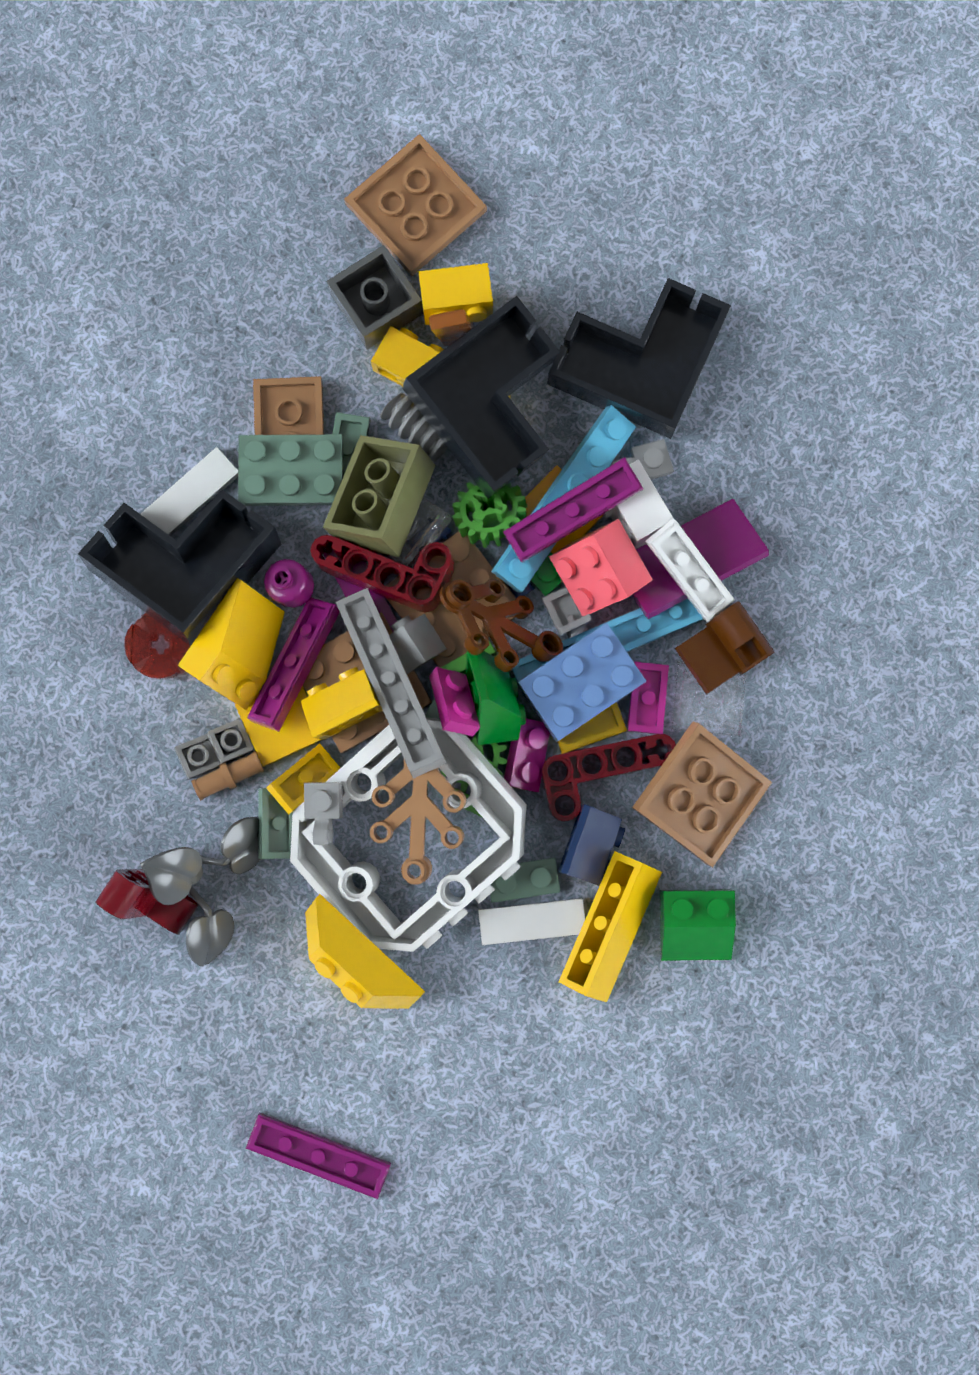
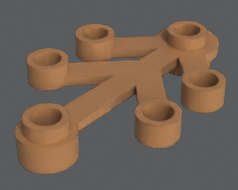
M403 760L404 769L386 785L376 787L372 792V801L378 807L391 805L395 800V794L413 780L412 796L385 820L374 823L370 828V836L376 843H385L392 838L394 830L411 816L409 858L403 862L401 873L408 883L418 885L425 882L432 873V864L424 856L426 818L440 832L441 842L445 847L455 849L464 841L463 830L458 826H454L427 796L428 781L444 797L443 806L449 812L456 813L462 810L466 805V796L462 791L456 790L438 768L413 779L405 760ZM381 789L389 793L388 802L379 800L378 793ZM454 794L460 798L461 804L459 807L455 808L449 804L450 795ZM379 825L387 829L386 838H380L377 835L376 829ZM448 831H455L458 834L459 840L457 843L453 844L448 841ZM416 864L420 867V876L415 877L410 873V865Z

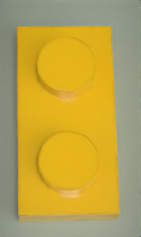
M319 743L269 784L266 789L289 815L304 802V783L326 782L341 767Z

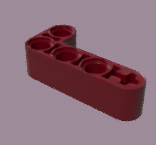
M323 535L316 538L310 549L312 558L323 572L363 589L368 588L369 591L424 613L433 611L440 604V590L450 581L455 568L450 550L446 545L439 542L430 543L423 548L414 569L331 535ZM332 550H334L335 554L338 557L335 558L333 556H327L326 559H324L323 554H330ZM435 556L447 558L445 564L440 568H431L429 562ZM360 561L368 562V568L363 573L355 574L352 572L356 563ZM398 574L400 576V580L395 586L387 587L383 585L388 575ZM421 587H430L432 589V594L425 600L416 599L415 593Z
M655 734L549 757L542 767V780L550 814L559 821L574 819L581 809L578 783L660 767L676 746L675 741L666 734ZM656 741H659L661 746H667L668 752L663 754V760H660L658 754L644 757L647 764H642V751L638 744H643V751L655 747ZM628 748L633 752L634 762L630 767L621 766L617 762L616 754L619 749ZM594 755L600 760L601 767L596 774H589L583 770L582 760L585 756ZM560 762L565 765L567 775L564 780L554 781L549 777L548 766L551 763ZM568 796L573 800L574 809L570 815L563 816L556 811L555 802L558 797Z
M117 869L95 901L99 907L119 919L124 920L147 916L163 928L177 935H180L199 905L188 895L172 905H164L158 902L151 893L147 877L142 869Z

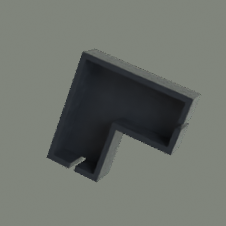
M668 278L640 339L577 311L566 333L563 346L561 345L559 349L560 353L549 370L547 385L601 409L612 405L629 421L671 439L731 305L702 293L696 310L691 309L690 306L696 290Z
M515 296L406 377L402 388L487 499L509 484L516 475L519 476L539 461L549 450L508 396L551 365L560 351L542 327L535 330L530 340L526 337L536 320L518 296Z
M221 490L177 540L126 503H123L103 525L116 546L112 548L104 534L98 531L80 550L78 555L90 572L191 646L235 580L239 578L248 584L282 544L276 528L252 510L248 513L244 504L224 490Z

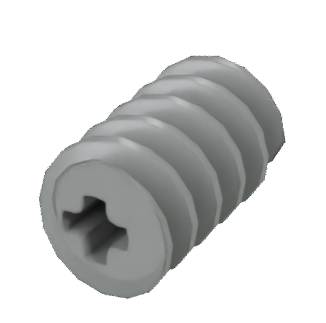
M404 393L398 394L382 410L380 418L383 420L390 419L389 427L393 430L399 429L398 436L402 439L409 438L408 443L420 445L433 462L437 461L448 449L408 395Z

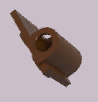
M739 601L707 622L705 629L675 648L706 695L739 673L741 676L775 653Z

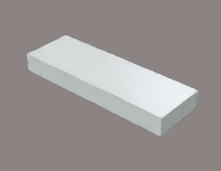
M216 447L146 508L141 515L172 536L213 500L221 490L230 485L238 477V470Z
M671 519L645 541L702 618L707 622L735 600L676 520Z
M582 898L478 910L482 945L579 935L585 921Z

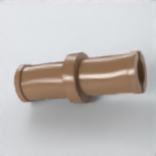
M254 751L252 754L228 765L224 762L219 765V769L191 782L201 801L229 787L230 790L236 788V783L257 773L264 772V768L256 751Z

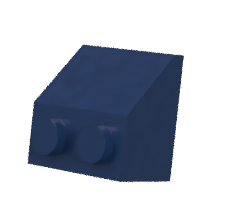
M581 805L558 871L600 886L610 863L609 857L613 846L619 848L625 833V828L620 826L622 819L589 805Z

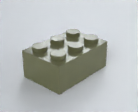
M360 435L323 528L331 536L368 551L400 557L436 465L420 445Z

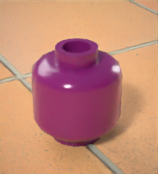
M283 559L276 561L265 573L264 585L266 592L270 598L284 607L295 608L302 606L313 594V576L307 568L295 560Z

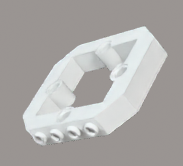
M427 718V721L447 763L439 768L448 777L447 780L454 788L458 780L469 784L471 793L466 798L464 808L472 805L500 838L464 870L457 869L448 873L439 882L437 893L403 923L398 920L375 893L380 883V875L377 868L371 863L364 861L351 865L333 843L313 845L315 819H304V802L293 811L290 862L318 894H321L379 949L414 952L421 945L428 949L442 936L438 931L442 926L449 922L453 927L469 913L464 908L473 899L478 904L495 890L490 884L500 876L507 880L521 867L517 861L524 855L527 804L466 735L443 730L441 721L437 718ZM390 725L382 730L326 781L342 782L343 808L352 800L362 802L371 799L373 790L378 786L385 785L383 772L402 756ZM360 773L369 776L372 784L369 791H363L359 787L357 779ZM453 794L449 797V804L456 808L460 806L461 800L457 795ZM354 873L361 874L365 878V889H358L353 884L352 877ZM451 881L460 882L464 886V897H455L450 892L449 885Z

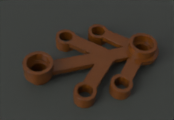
M489 579L485 584L472 587L463 580H454L447 582L441 588L440 599L442 604L450 612L458 615L468 635L464 641L467 651L473 655H480L489 646V639L485 633L480 631L474 618L475 616L482 620L498 652L494 661L497 668L501 671L509 672L519 663L518 654L511 648L504 633L530 647L532 655L540 662H549L563 651L562 640L556 633L544 631L537 636L507 619V617L511 616L517 619H525L533 612L534 605L528 597L521 595L514 601L489 607L476 601L484 598L490 603L497 602L505 593L504 586L499 580Z

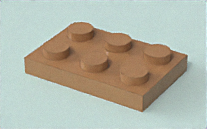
M321 376L253 379L255 435H324L323 380Z

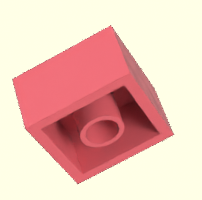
M619 518L572 541L549 556L583 617L630 597L653 580Z

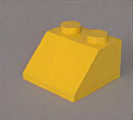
M488 263L418 271L425 325H430V315L459 309L465 310L472 322L483 321L493 314V298Z
M357 667L351 668L338 676L339 682L329 687L326 683H322L307 691L309 697L301 700V704L313 738L326 740L383 711L365 669L359 671Z

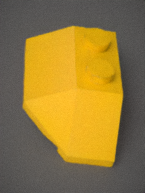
M321 894L315 898L306 910L305 917L308 956L317 972L333 981L341 989L343 996L350 1002L356 1003L360 1008L409 1009L425 991Z

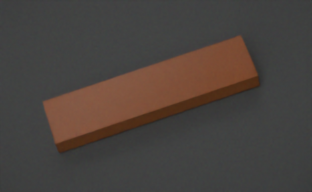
M463 309L430 315L431 317H429L431 331L444 346L451 345L475 327Z

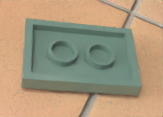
M342 434L239 435V502L245 506L332 505L343 479Z

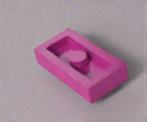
M634 662L646 679V682L630 693L627 731L663 734L669 665Z
M436 667L429 677L442 729L474 736L480 729V724L466 674Z
M526 718V724L521 725L519 740H514L510 743L504 779L513 788L539 792L542 767L545 762L550 736L543 722Z

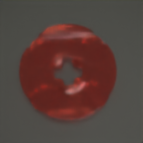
M147 613L141 615L142 617L130 626L125 636V653L130 663L144 676L157 680L174 678L178 674L184 673L185 670L180 668L178 664L191 646ZM163 635L165 641L169 642V648L164 649L163 654H158V650L152 648V642H157L159 636Z

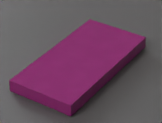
M734 499L681 525V528L721 581L769 556V549ZM647 544L636 549L653 579L632 594L647 619L688 599Z

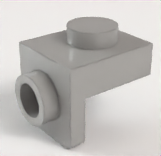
M566 587L542 598L559 636L567 633L570 639L588 630L585 623L592 620L590 614L584 617L581 615Z

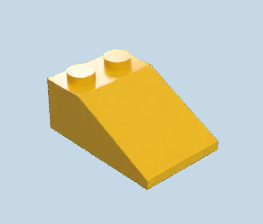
M237 578L178 666L205 685L247 710L266 681L285 612Z

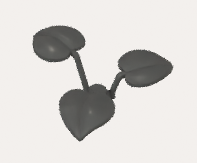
M258 816L240 819L226 830L221 841V853L224 856L222 859L203 857L193 848L179 847L161 852L140 863L147 877L151 893L158 902L164 905H172L181 901L190 893L204 910L205 916L193 919L186 933L188 954L191 960L198 966L203 967L209 964L228 946L234 933V920L231 914L223 909L212 913L211 907L192 885L199 882L202 878V864L226 866L229 864L231 871L235 874L245 873L256 866L261 860L258 859Z

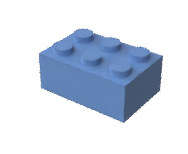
M606 622L520 680L517 685L551 736L558 742L646 682V679Z

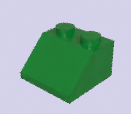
M467 651L465 674L480 724V729L475 733L477 744L483 745L519 740L521 725L526 724L524 705L517 703L518 685L516 678H510L509 672H503L495 665V657L483 651L480 655H473Z
M659 890L661 961L732 960L736 930L734 890Z

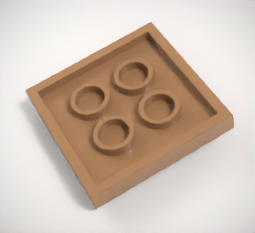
M420 134L344 198L345 205L380 243L386 246L391 255L411 276L417 273L487 212V206Z
M458 531L443 542L450 550L455 564L450 581L463 580L472 587L485 584L489 579L499 580L504 586L505 593L497 602L490 603L484 598L476 600L486 607L516 599L505 583L491 572L492 566L476 545L470 544L468 535L461 537ZM435 556L429 562V566L431 568H440L445 564L447 558ZM400 576L396 577L386 586H395L399 582ZM421 587L415 593V598L418 600L429 598L432 594V589L430 587ZM386 598L401 619L409 615L411 620H414L423 614L426 615L447 648L432 659L439 668L467 653L464 641L468 635L458 615L446 609L441 601L436 609L424 613ZM474 616L480 631L489 638L490 636L482 620ZM514 616L507 617L511 621L516 618Z
M382 612L379 613L388 635L392 634L393 631ZM348 631L322 646L303 684L307 691L322 683H326L329 687L339 682L338 676L351 668L357 667L359 671L365 669ZM415 670L407 674L422 709L431 705L432 700ZM382 711L332 736L340 753L343 754L379 734L389 723Z
M693 721L632 808L706 865L713 868L772 782L701 724Z

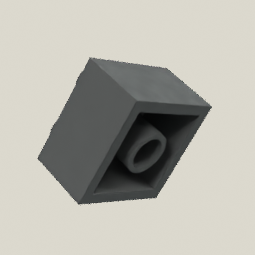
M382 245L326 281L331 297L367 350L383 340L390 326L399 330L424 314L421 298L385 245Z

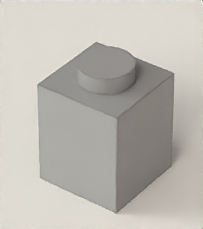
M425 614L414 620H411L408 615L391 626L394 632L389 637L406 674L426 664L447 649Z

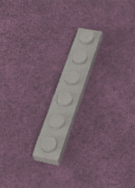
M368 588L337 601V607L413 779L447 764Z

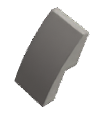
M240 718L212 729L203 736L174 747L187 780L218 768L220 764L224 762L229 763L254 750Z

